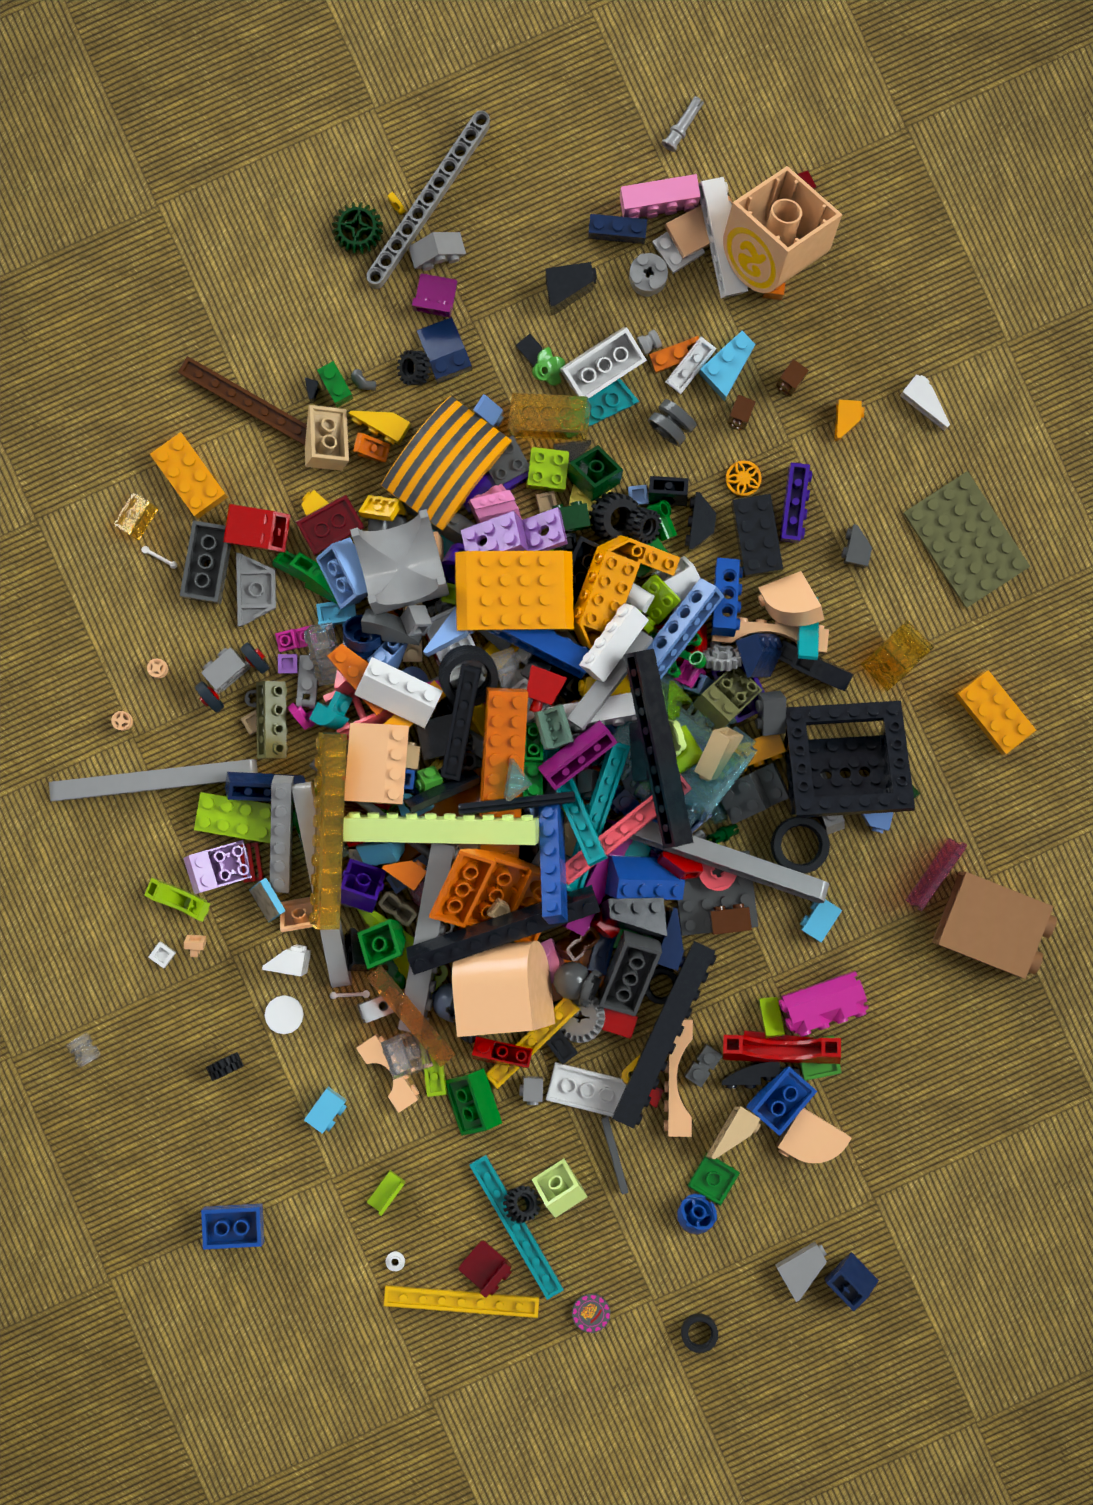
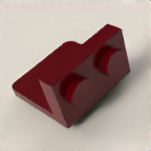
M481 1240L459 1265V1271L479 1287L480 1294L486 1298L489 1294L492 1296L498 1290V1283L502 1279L505 1281L510 1276L512 1264L486 1241Z

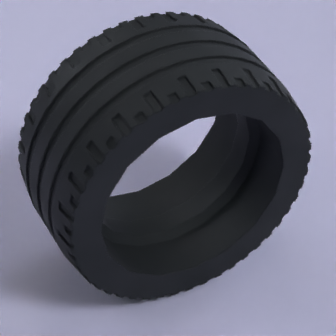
M463 645L453 648L444 656L439 665L438 677L444 694L452 702H455L457 690L450 683L452 670L463 661H479L485 665L487 676L481 686L478 687L475 706L486 702V687L497 688L499 680L498 670L492 657L478 646Z
M788 818L780 823L773 832L771 852L773 858L780 866L807 874L822 866L829 854L830 841L824 827L812 818ZM797 826L807 827L812 830L819 842L818 852L814 859L804 864H795L789 861L783 854L781 847L782 838L785 833Z

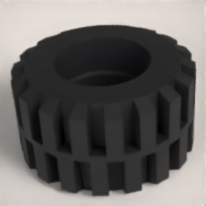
M608 492V494H602V498L597 497L595 500L596 504L591 506L593 510L589 511L591 516L590 524H593L591 529L596 532L597 536L609 541L620 535L629 538L630 535H627L629 529H626V525H629L627 520H631L630 514H634V510L639 508L637 501L633 500L630 496L617 492ZM619 508L620 519L612 527L611 515L615 509Z

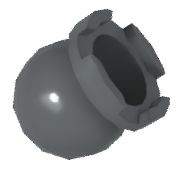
M566 962L556 970L553 984L557 993L563 998L570 1000L579 999V1005L588 1008L591 1004L588 1002L590 997H595L602 980L599 977L602 975V972L593 970L589 973L587 967L581 963Z

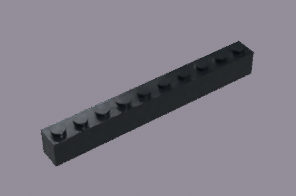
M654 649L625 654L624 659L663 849L694 843Z
M589 885L567 893L568 922L548 924L542 917V902L406 947L407 959L415 975L601 911L593 887Z
M693 940L683 966L680 968L612 1115V1119L633 1129L635 1125L639 1126L643 1118L641 1114L643 1107L647 1108L652 1098L649 1094L652 1089L656 1090L660 1081L657 1077L660 1071L664 1072L668 1064L665 1061L668 1053L672 1055L676 1044L673 1042L676 1036H681L684 1029L682 1023L685 1018H689L692 1012V1008H690L692 1001H697L701 992L698 988L701 983L704 984L709 975L706 971L709 965L713 966L717 955H714L715 950Z

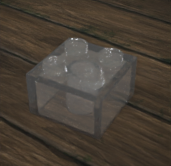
M408 1032L381 1042L383 1054L386 1057L393 1079L413 1075L433 1066L422 1033Z

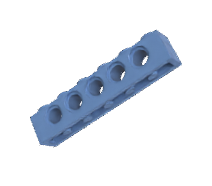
M702 578L693 586L692 590L646 649H654L661 679L724 598V595L717 586Z

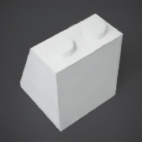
M685 556L680 558L674 576L658 570L651 574L658 575L680 598V603L672 610V613L676 611L700 579L695 566Z

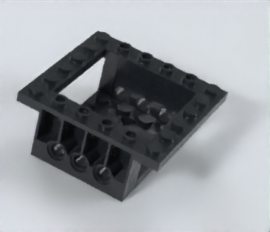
M901 701L786 707V734L783 744L786 749L784 755L791 815L796 814V818L915 810ZM883 721L880 735L808 740L806 725ZM865 769L870 775L863 777L859 774V771ZM844 770L848 771L850 773V777L843 778L840 775V772ZM828 772L831 774V778L824 779L820 774Z

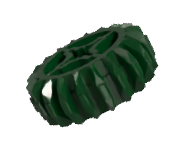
M352 202V208L345 205L346 211L339 209L338 212L341 216H334L337 222L332 223V227L336 228L332 230V234L337 235L334 238L335 242H340V248L345 246L346 252H349L352 248L353 254H356L357 250L364 254L363 249L366 248L370 252V245L376 247L375 240L381 241L379 235L383 234L381 229L383 222L379 221L381 219L380 215H375V209L370 210V205L367 204L363 208V203L360 202L358 207H356L355 203ZM355 216V218H354L353 221H351V222H347V221H346V220L349 219L350 217ZM362 216H365L368 219H370L373 223V227L368 226V224H364ZM360 224L361 230L359 229L356 234L354 227L356 228ZM342 230L352 233L353 241L347 239L343 235ZM370 233V236L368 238H366L363 241H360L362 236L369 235Z

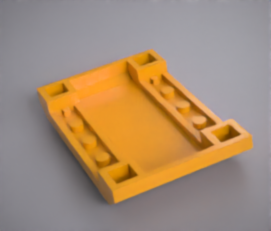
M572 551L455 552L456 631L574 630Z

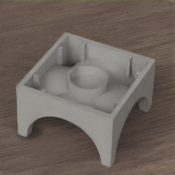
M427 509L419 511V514L411 521L390 529L379 531H363L358 528L350 529L363 571L368 601L374 615L450 595Z

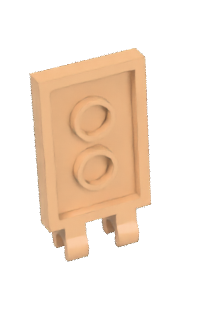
M701 205L665 224L667 232L683 259L710 244Z

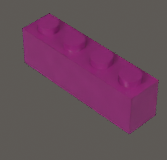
M600 720L575 738L574 742L566 745L538 767L555 791L618 743Z

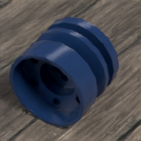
M363 615L352 616L343 625V645L368 662V658L383 644L381 635L362 633L361 620Z

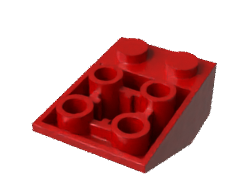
M229 504L223 542L272 553H285L291 515Z

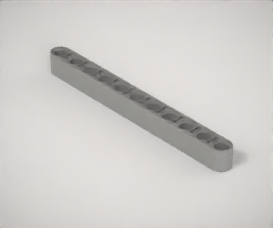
M477 111L472 116L368 270L367 280L372 288L379 289L388 280L409 246H411L488 132L490 117L485 111ZM479 119L486 121L484 125H479L476 122ZM468 135H474L476 137L472 141L466 139ZM459 150L465 152L463 156H457L455 153ZM447 166H453L455 168L452 172H447L445 170ZM438 181L444 183V185L440 188L434 186V184ZM426 197L434 199L431 203L424 202ZM417 212L423 214L420 219H415L413 215ZM405 228L413 230L409 235H405L402 232ZM396 243L402 245L400 250H393L392 246ZM385 259L391 260V264L388 266H383L381 263ZM373 275L381 276L377 282L371 281V277Z
M249 759L49 782L50 801L226 782L227 772L258 773L257 760Z
M312 781L293 784L292 793L331 987L352 985L351 971H348L346 945L337 901H335L336 895L314 785Z
M651 821L630 837L632 840L816 903L825 902L829 887L828 882L692 835L694 843L663 849L659 825L656 822Z

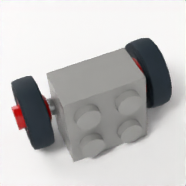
M248 642L240 648L247 662L243 660L236 650L230 647L229 649L224 648L219 652V657L214 662L211 660L203 666L204 670L201 673L214 689L203 681L198 683L195 689L201 696L199 698L206 707L209 705L216 713L224 708V704L219 699L218 694L226 690L247 672L251 666L262 674L270 668L263 659L265 658L264 654L258 648L255 650Z

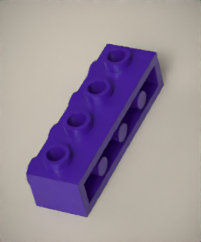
M791 462L788 467L779 539L781 542L798 544L801 539H804L805 528L802 526L803 520L807 518L805 502L809 501L810 490H807L808 482L811 483L812 471H809V464Z

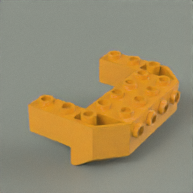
M621 535L598 546L574 607V631L579 644L591 649L595 640L605 630L606 625L616 615L618 608L624 603L626 604L640 564L674 576L680 557Z

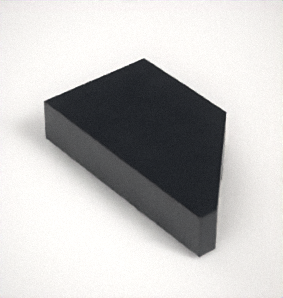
M529 334L516 345V348L534 367L538 363L537 358L542 347Z

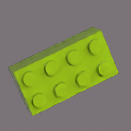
M201 792L194 830L270 843L271 804L249 800H228L227 796Z

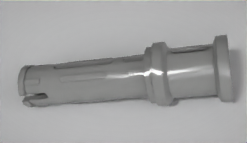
M693 97L678 123L670 128L671 132L666 139L662 140V145L669 151L676 152L677 145L686 136L685 131L703 106L704 102L699 97Z

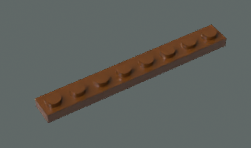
M186 357L178 371L180 375L305 446L307 424L194 359Z

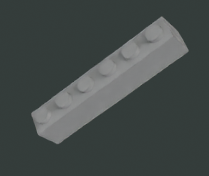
M274 775L271 785L270 885L274 892L289 893L292 884V785L294 784V776Z

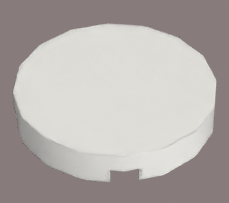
M286 995L278 996L270 1001L265 1011L267 1025L271 1030L280 1034H288L295 1031L301 1025L304 1016L303 1008L299 1001Z

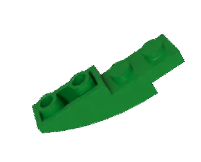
M286 550L285 553H279L275 557L272 566L305 582V588L338 604L317 562L300 552L294 555Z
M528 722L526 724L523 797L543 795V775L538 769L543 762V745L536 723Z

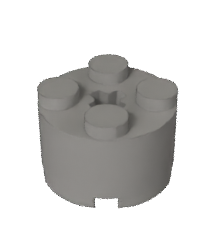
M640 254L632 262L629 272V281L633 290L645 297L661 292L667 281V264L656 254ZM647 272L651 273L649 278L646 277Z

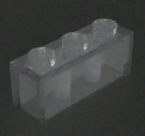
M330 622L311 625L304 631V640L309 647V658L313 662L315 669L314 676L318 680L319 686L334 684L337 668L327 658V655L338 647L333 624Z

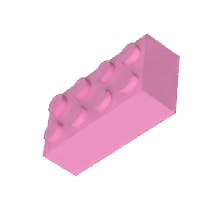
M697 174L622 186L620 190L623 217L630 218L645 216L647 218H654L658 214L673 215L681 210L689 212L698 207L701 197Z

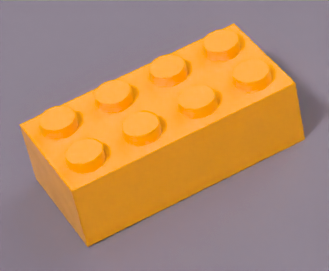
M181 432L150 453L153 460L197 519L228 498L227 494Z
M989 670L981 673L954 695L1001 755L1009 753L1036 731Z

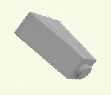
M815 1241L775 1264L796 1302L802 1298L827 1262L824 1258L827 1253L823 1246H818Z

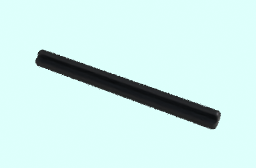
M571 791L461 803L458 805L460 815L569 804L575 803L576 798L575 793Z

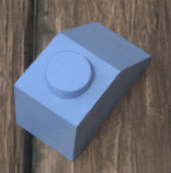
M484 394L473 409L475 414L494 428L496 425L499 427L505 418L503 416V409Z
M893 812L861 814L867 826L872 827V831L883 833L884 830L889 831Z

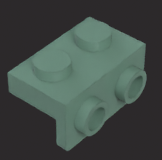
M557 705L545 711L534 713L535 723L541 736L540 740L545 750L558 749L574 742L563 705Z

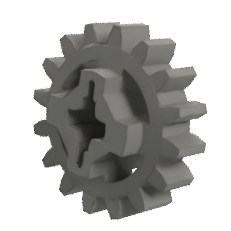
M717 645L713 649L703 650L707 669L731 671L732 668L737 669V666L741 667L743 664L738 648L733 649L731 646Z

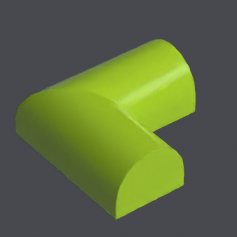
M686 725L681 727L684 740L686 741V748L676 757L680 774L697 765L703 753Z

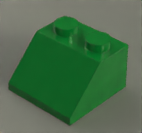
M389 919L357 933L368 970L403 956L406 938L401 922Z

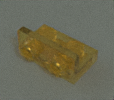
M132 493L113 525L139 540L154 518L158 508L137 494Z

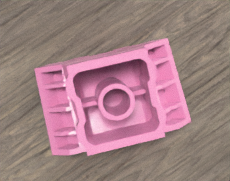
M502 484L492 486L487 492L469 499L468 503L477 524L512 511L521 518L519 508L514 501V496Z

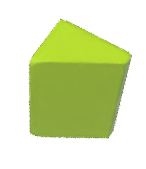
M778 997L760 998L758 1001L765 1037L771 1038L785 1035Z

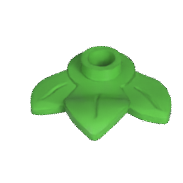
M550 347L544 348L538 354V363L533 367L532 373L537 380L546 381L549 385L555 386L562 382L559 373L561 372L560 368L565 365V360L561 357H553Z

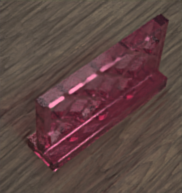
M948 838L905 901L922 912L966 850L967 844L955 842Z

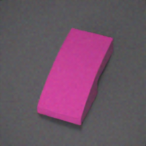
M316 625L275 633L279 652L320 644Z

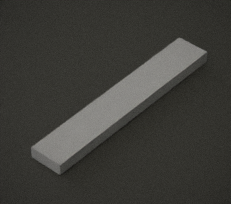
M641 631L625 654L646 650L653 642V638ZM624 655L604 682L595 681L567 717L569 722L581 730L587 727L627 675Z

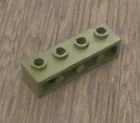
M285 681L256 682L257 759L287 758L288 746L286 744L288 727L286 725V715L288 710L286 706L287 688Z

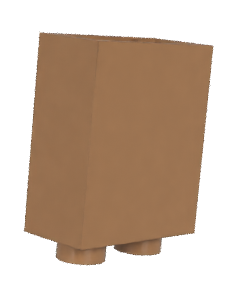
M959 871L932 943L1026 979L1028 972L1035 975L1039 970L1043 960V953L1037 951L1042 936L1048 939L1051 937L1056 927L1057 917L1051 915L1054 907L1052 905L971 873Z

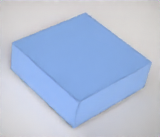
M647 485L628 487V496L637 501V506L649 504Z

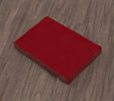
M346 494L296 521L314 556L322 553L332 543L351 537L350 529H365Z

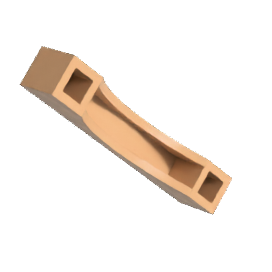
M737 617V619H740V629L736 630L734 637L711 635V642H722V644L728 645L740 638L756 633L780 635L797 644L798 626H788L775 621V624H769L767 620L763 619L749 622L748 618ZM819 625V654L827 653L829 629H824L825 626Z
M692 1018L684 1019L682 1026H684L683 1032L680 1037L676 1036L673 1042L676 1044L672 1055L668 1053V1064L664 1070V1073H668V1081H664V1093H668V1100H664V1112H667V1120H664V1131H667L668 1137H692V1117L684 1107L677 1088L678 1065L684 1050L693 1039Z

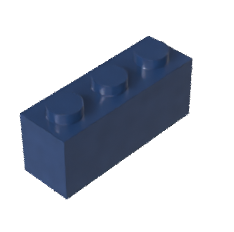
M590 214L588 239L645 244L647 219Z

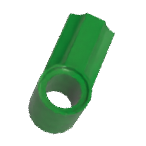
M663 500L647 507V509L654 510L660 515L659 519H661L662 523L659 524L661 529H658V532H660L661 541L677 535L670 518L671 507L667 501Z

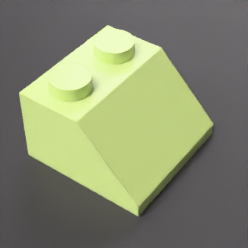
M565 1159L560 1160L532 1179L544 1204L555 1218L587 1198L583 1187Z

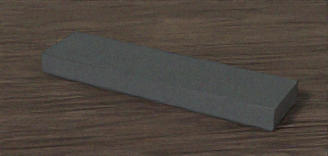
M607 1115L602 1116L601 1121L620 1192L623 1195L629 1193L609 1117Z

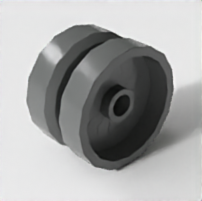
M664 399L658 407L660 413L654 412L647 421L664 439L679 447L686 439L684 433L690 434L697 424L681 407L668 399Z

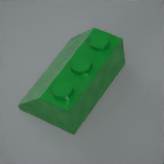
M484 1068L446 1079L447 1094L461 1136L487 1131L502 1124Z

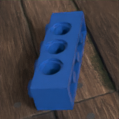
M717 558L714 585L717 586L724 596H730L732 599L723 598L713 611L711 635L734 637L736 630L740 629V619H737V613L741 611V601H738V595L741 596L742 584H739V578L743 576V567H740V559ZM729 578L732 582H727L725 579ZM723 613H729L731 616L726 617Z

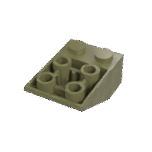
M737 666V669L732 668L731 671H726L699 696L693 706L716 729L724 728L762 689L751 678H747L746 673Z

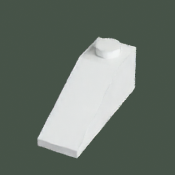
M916 374L900 396L945 431L950 423L933 387L929 384L930 382L926 377Z

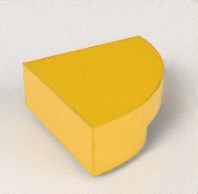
M391 192L387 197L388 202L399 215H402L406 210L397 196Z

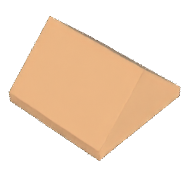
M313 896L281 902L285 908V912L280 915L281 932L319 926Z

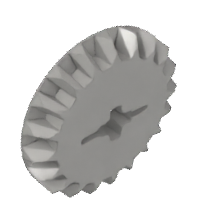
M594 996L590 997L588 1002L591 1004L588 1008L579 1005V999L573 1000L580 1010L561 1027V1031L570 1041L576 1043L589 1042L602 1030L605 1012L604 1008L599 1006L598 998ZM582 1014V1015H584L585 1017H590V1018H589V1019H588V1018H584V1019H581V1021H580V1020H578L577 1018H574V1017L580 1016V1015Z

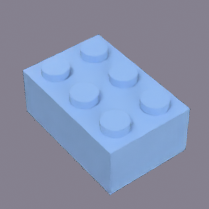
M351 538L332 543L316 557L340 609L357 604L368 596L358 553Z

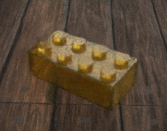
M512 393L508 431L515 438L587 441L591 404L587 396Z

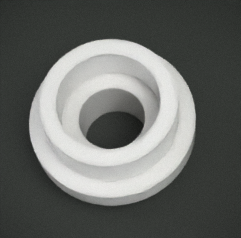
M394 1251L388 1254L386 1266L389 1270L399 1271L404 1267L405 1258L400 1252ZM392 1259H397L399 1264L393 1265Z

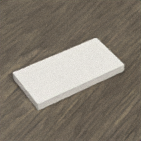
M555 1062L546 1100L612 1117L626 1084L623 1083L621 1078Z

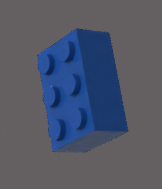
M263 1203L205 1206L201 1210L203 1250L261 1247L264 1244Z

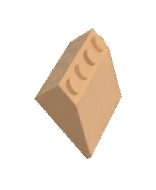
M350 723L344 801L403 805L409 726Z

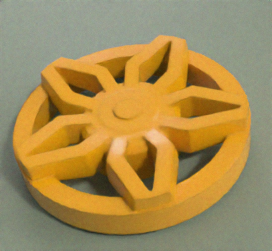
M743 460L735 462L729 467L726 473V484L733 494L741 497L750 496L760 487L762 476L759 468L754 463ZM743 464L749 465L751 467L747 468V470L745 471V467L743 466ZM738 465H740L742 471L738 470ZM735 467V472L737 474L729 475L731 470ZM755 469L753 474L749 473L750 470ZM756 473L758 474V482L755 479L751 478L754 477ZM736 477V480H729V478ZM753 481L756 486L750 485V482ZM730 483H732V484H736V483H737V486H736L737 491L732 488V486L730 485ZM739 486L744 487L741 493ZM746 486L753 489L750 492L744 493Z

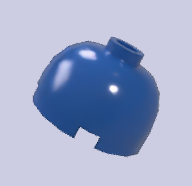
M700 1194L688 1195L681 1202L677 1210V1219L680 1226L690 1234L699 1235L707 1232L717 1220V1210L712 1202L709 1203L705 1199V1196Z

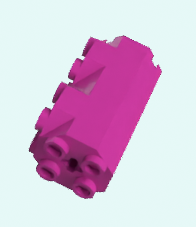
M852 971L782 995V1000L778 1002L782 1012L786 1013L788 1017L785 1019L788 1030L793 1031L795 1034L798 1033L802 1037L811 1034L812 1029L823 1030L830 1027L829 1023L832 1021L840 1024L848 1021L847 1017L855 1016L857 1018L866 1015V1010L869 1007L867 1004H864L867 1002V998L861 981H856V978H854L858 976L857 973Z

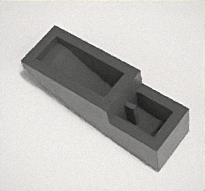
M366 608L361 620L362 633L381 635L382 641L420 645L423 637L408 636L401 617L387 612L374 615L372 609Z

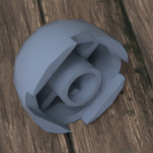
M452 982L440 986L437 991L435 990L431 999L433 1000L435 1013L440 1018L453 1023L455 1010Z

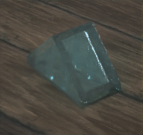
M511 758L509 760L504 791L506 801H511L532 785L516 761Z

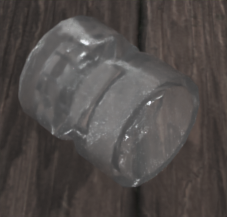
M88 1032L66 1045L69 1052L75 1054L74 1060L79 1068L101 1056L98 1048L92 1046L93 1040Z

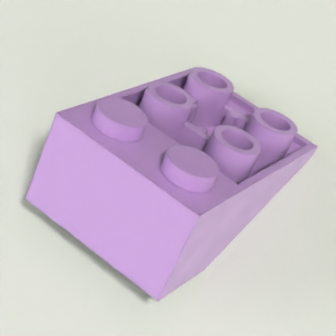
M243 840L183 858L194 895L251 878L248 855ZM243 850H244L245 864H242V863H241V858H240V856H242V854H243ZM242 867H245V873L242 872Z

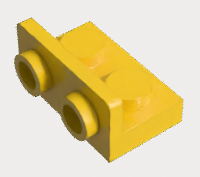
M368 495L358 513L364 518L393 522L397 514L405 515L406 510L401 500L397 498Z

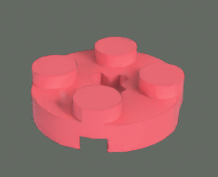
M702 864L703 872L699 876L700 881L707 888L714 891L728 889L737 877V875L725 871L720 873V877H717L716 874L713 875L712 873L715 868Z

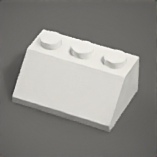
M293 945L263 965L262 970L303 976L308 972L311 950H307V946Z

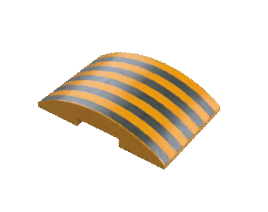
M449 396L413 436L387 473L381 486L418 514L419 511L427 509L430 522L443 531L465 503L471 491L485 473L493 467L512 440L455 398Z

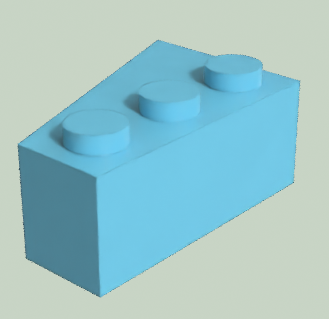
M743 331L735 336L699 371V375L724 401L755 346V343Z

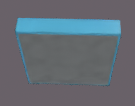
M266 878L249 889L268 922L273 921L285 912V908Z

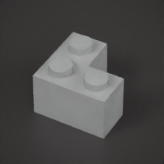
M432 232L409 246L414 269H423V271L431 270L435 264L449 261V263L458 262L460 257L466 254L460 232Z

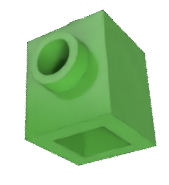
M435 766L417 771L415 786L420 793L443 783V778Z

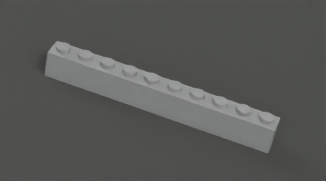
M431 843L413 945L445 935L447 926L444 925V922L429 918V914L459 853V844ZM409 965L398 1026L399 1030L421 1034L428 1028L430 1018H427V1015L433 1005V1000L430 998L431 993L436 988L434 976L438 973L439 967L414 975Z

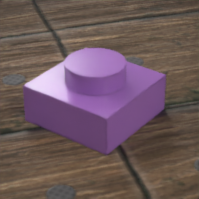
M278 654V674H298V654Z

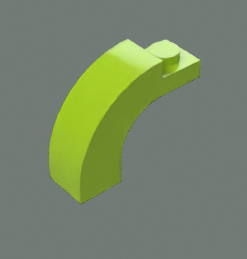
M151 878L144 896L153 901L173 907L202 922L209 911L210 903L207 900L154 878Z

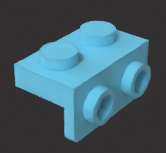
M334 602L316 604L318 626L323 627V630L334 629L335 625L342 624L343 627L346 620L357 615L355 604L340 609L339 605Z

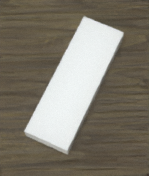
M700 337L665 382L682 394L716 348L703 337Z

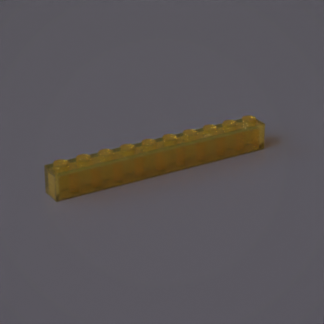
M319 732V737H316L318 757L316 756L315 758L317 776L314 779V786L317 788V796H314L313 801L314 807H316V815L313 816L315 835L312 837V845L315 847V852L311 858L314 874H311L313 893L310 895V903L313 905L309 916L310 924L316 930L340 929L347 734L340 732Z

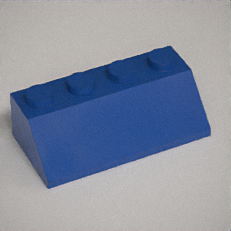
M609 855L605 894L618 899L664 898V900H683L685 879L677 878L657 862L658 857Z

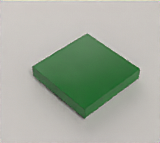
M706 1152L687 1186L721 1206L740 1172L718 1158L708 1159L706 1157L708 1152Z

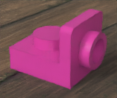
M684 660L680 667L681 675L674 678V680L692 689L699 675H706L707 672L703 668H694L689 661Z
M294 703L287 707L304 730L316 724L309 719L314 709L306 713L301 706L297 708Z

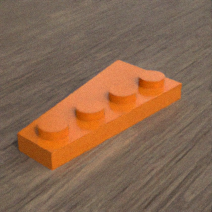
M341 644L328 654L327 658L356 691L369 663ZM362 699L376 716L385 710Z

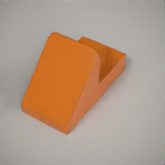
M358 433L353 451L358 453L360 457L386 463L391 444L364 433Z

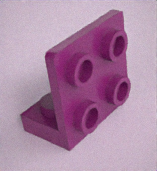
M421 273L416 298H413L412 302L413 311L451 318L458 281Z

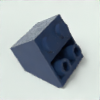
M852 1252L824 1278L832 1290L853 1311L869 1297L879 1281Z

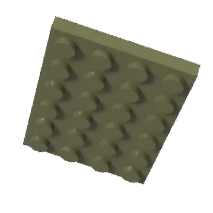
M968 471L903 513L965 609L1031 567Z

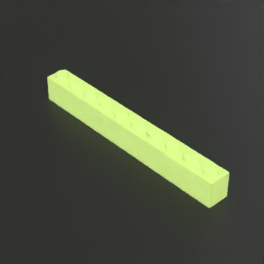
M349 812V815L342 818L343 841L503 845H536L539 842V818H533V815H522L521 818H516L512 814H505L502 817H494V814H484L482 817H475V814L457 817L454 813H447L444 816H437L436 813H426L425 816H417V813H406V816H398L396 812H390L387 815H379V812H369L368 815H360V812Z

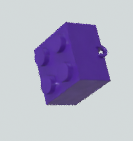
M350 858L346 870L343 871L341 877L343 879L335 901L372 913L379 893L383 890V880L386 871Z

